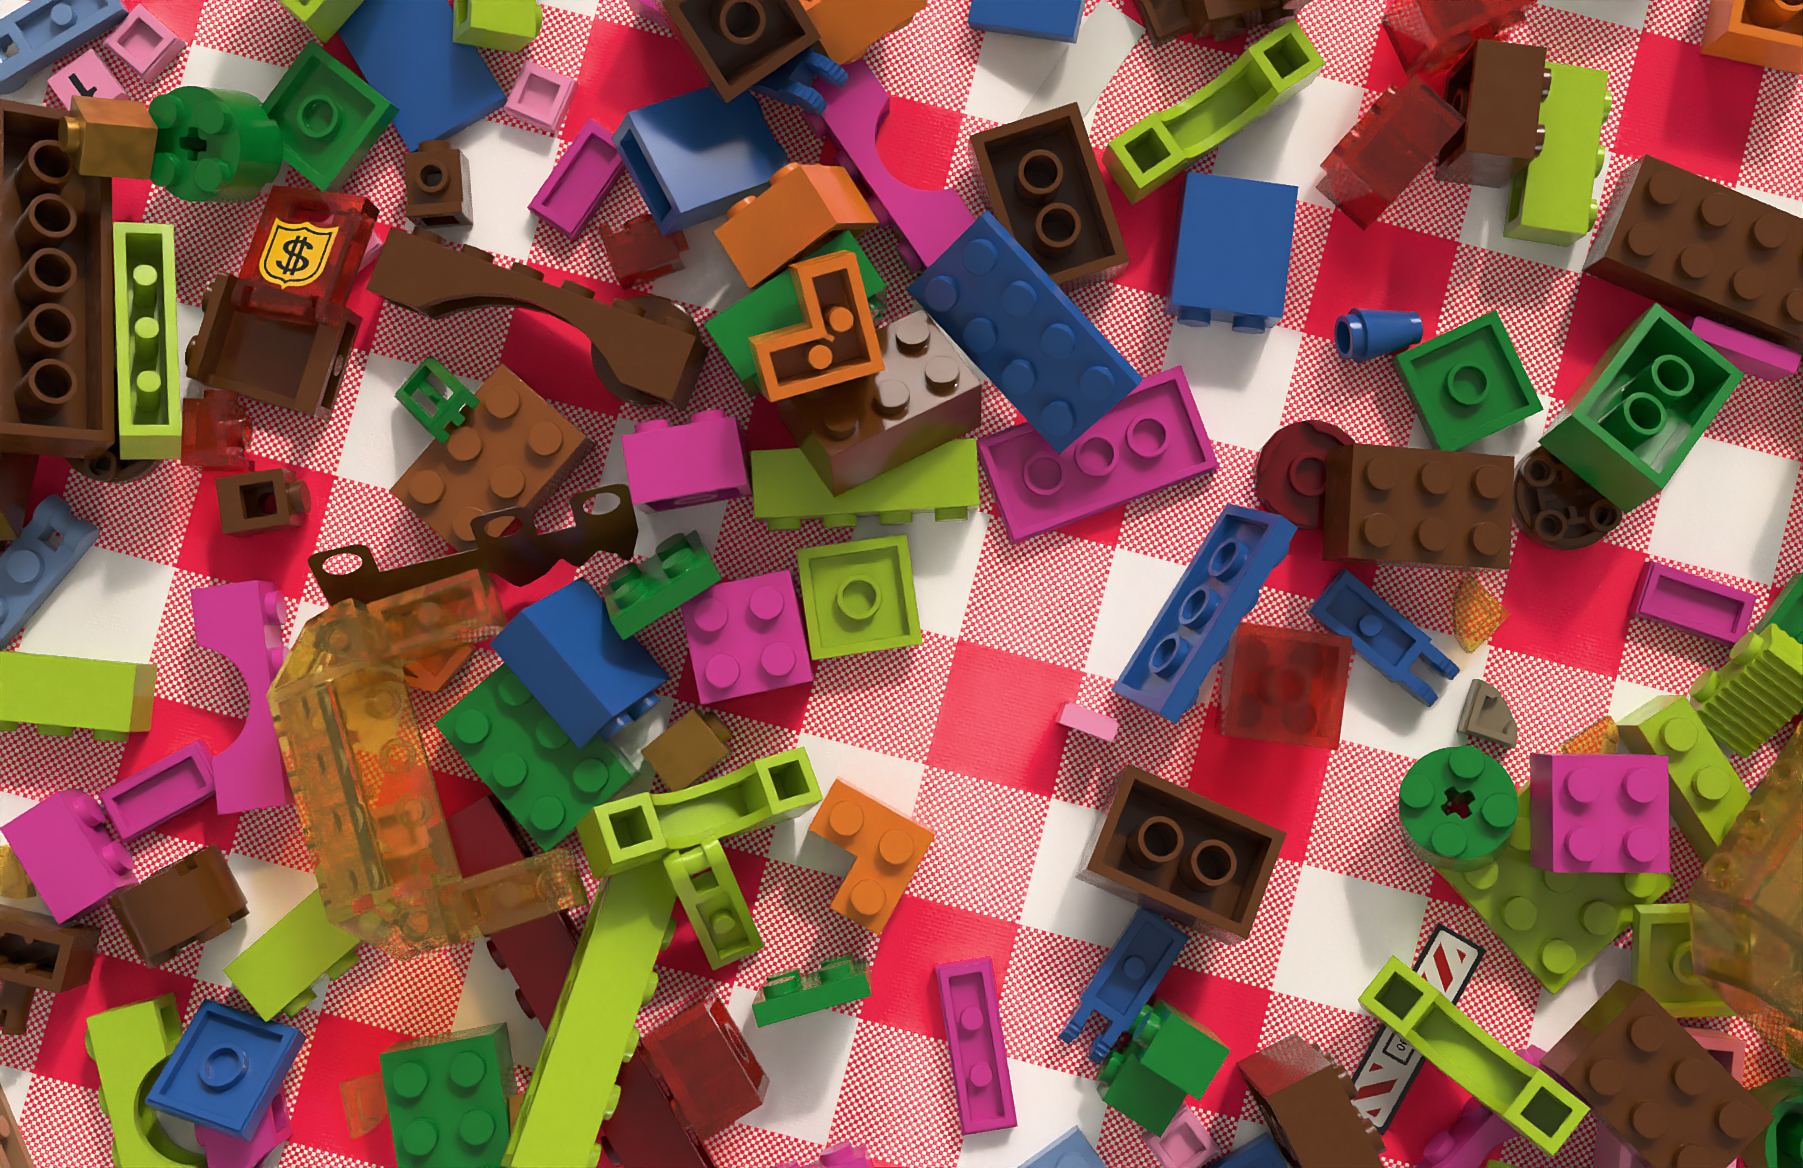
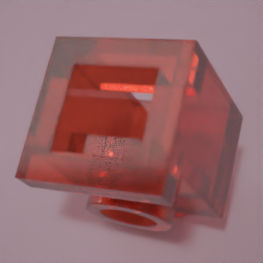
M651 214L640 215L626 221L623 224L624 230L616 233L613 232L609 224L598 227L616 280L624 291L686 269L680 254L690 250L684 230L663 237Z
M207 389L203 390V399L183 398L180 466L199 472H255V461L245 458V448L251 445L253 437L252 420L246 414V407L238 404V392Z

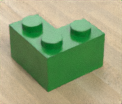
M1155 994L1149 1005H1143L1129 1027L1128 1033H1130V1036L1120 1052L1111 1050L1107 1054L1096 1073L1095 1079L1100 1082L1096 1090L1103 1102L1161 1138L1187 1094L1200 1101L1231 1050L1211 1029Z

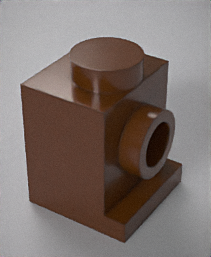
M427 140L418 144V152L404 153L408 205H405L406 217L415 226L424 229L474 225L469 160L460 149H452V144L448 141ZM442 174V180L438 185L430 187L427 186L426 176Z
M277 468L215 478L223 534L247 538L257 534L304 527L302 514L310 513L311 497L306 482L304 480L297 481L296 472ZM275 494L277 511L269 514L265 509V501L269 496Z

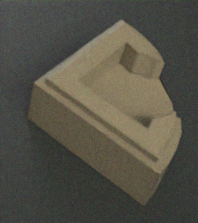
M1473 679L1457 732L1509 749H1515L1518 729L1508 704L1494 686L1483 680Z

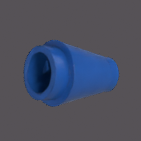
M1352 308L1347 315H1341L1337 318L1334 327L1335 345L1340 357L1344 360L1353 359L1356 363H1363L1409 347L1410 345L1419 344L1423 336L1422 321L1419 314L1415 311Z

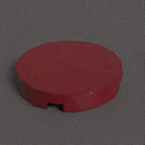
M1317 419L1294 422L1274 432L1259 449L1253 468L1255 492L1264 510L1268 513L1283 516L1297 526L1299 530L1324 529L1328 450L1356 443L1355 440L1340 427Z

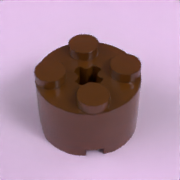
M213 843L209 847H203L149 874L150 876L142 880L141 884L137 886L131 884L107 899L139 959L144 960L148 969L155 968L181 953L180 949L196 940L202 944L232 928V923L250 913L246 906L248 901L217 843Z

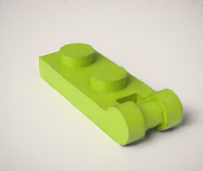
M716 833L701 839L700 843L702 846L680 855L679 851L676 850L662 856L669 877L713 971L764 948V944ZM710 867L712 868V871L703 873L691 880L690 876Z

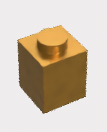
M72 95L69 117L62 116L59 122L58 138L60 149L68 153L78 174L150 180L158 127L144 103Z
M693 708L640 752L670 790L675 792L690 787L732 753L733 750L726 741L733 735L713 710L704 715L699 708Z

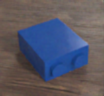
M707 86L627 112L611 138L663 237L725 215L733 205L749 196L757 198L771 187L770 177L789 164L786 151L781 144L776 142L763 118L762 107L758 99L750 93L749 89L728 103H725L714 96Z
M1187 172L1179 187L1164 314L1177 316V323L1191 327L1210 326V321L1232 323L1233 331L1244 334H1264L1266 328H1273L1283 318L1299 186Z
M584 577L573 581L521 610L489 644L579 749L598 736L606 743L620 733L632 720L636 722L660 702L655 692L670 678L634 635L623 641L610 621L606 603Z

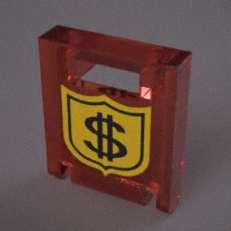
M273 185L231 294L233 309L244 314L254 313L262 318L314 326L316 321H318L323 326L336 327L343 315L380 210L364 196ZM307 211L333 214L335 216L332 224L311 221L312 218Z

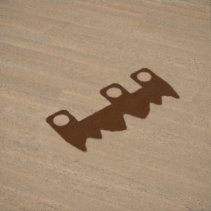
M618 483L578 492L570 499L576 524L573 527L538 535L530 509L518 506L482 514L472 519L470 526L479 549L385 571H379L369 547L362 544H353L318 552L311 555L307 562L328 604L351 624L357 626L362 622L363 613L367 612L374 604L381 603L403 609L410 604L415 593L437 600H468L473 596L481 577L488 572L500 576L514 586L522 587L547 574L560 559H564L573 566L580 567L597 551L617 553L622 560L630 561L634 554L639 530L630 489L627 485ZM612 493L620 498V504L608 513L590 514L583 509L585 501L597 494ZM513 516L522 521L520 530L509 536L493 537L484 531L486 524L498 517ZM354 554L362 559L361 566L351 573L331 574L323 569V563L334 555Z

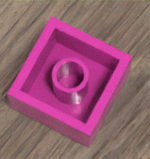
M709 410L692 414L690 416L691 424L669 427L668 420H652L634 425V434L621 436L632 504L644 513L652 514L753 496L752 474L745 434L736 416L725 417L724 410Z
M789 569L712 585L680 605L701 704L724 701L815 681L794 577Z
M1530 753L1531 866L1551 872L1670 873L1668 756L1651 754Z

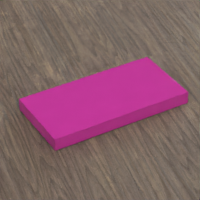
M1181 365L1144 378L1132 392L1060 454L1052 448L1028 421L976 440L977 455L1011 546L1211 473L1220 468Z

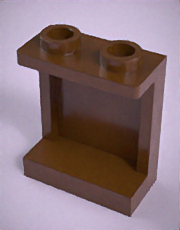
M220 270L216 276L215 283H210L204 292L202 299L204 317L199 333L191 338L186 348V377L206 386L330 422L363 318L348 307L327 301L325 304L308 300L244 281L231 273Z

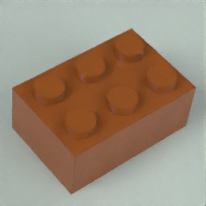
M503 363L499 365L474 394L481 400L477 407L473 410L465 404L459 412L466 418L458 427L450 421L444 429L451 435L446 442L442 444L435 438L389 490L459 553L479 549L470 526L472 519L482 514L518 506L530 509L532 517H534L597 446ZM513 516L498 517L489 521L484 531L493 537L509 536L520 530L522 521Z

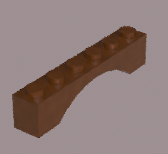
M414 226L411 234L392 227L390 228L366 287V290L385 302L436 321L459 312L488 307L522 308L553 316L583 332L606 358L618 381L633 393L684 412L686 411L709 352V348L695 336L697 329L692 325L668 316L665 317L663 324L644 318L646 310L618 298H614L611 306L593 300L594 291L572 281L563 280L561 288L543 282L545 274L518 262H513L509 270L493 264L495 256L468 244H463L461 252L444 246L445 238L421 227Z

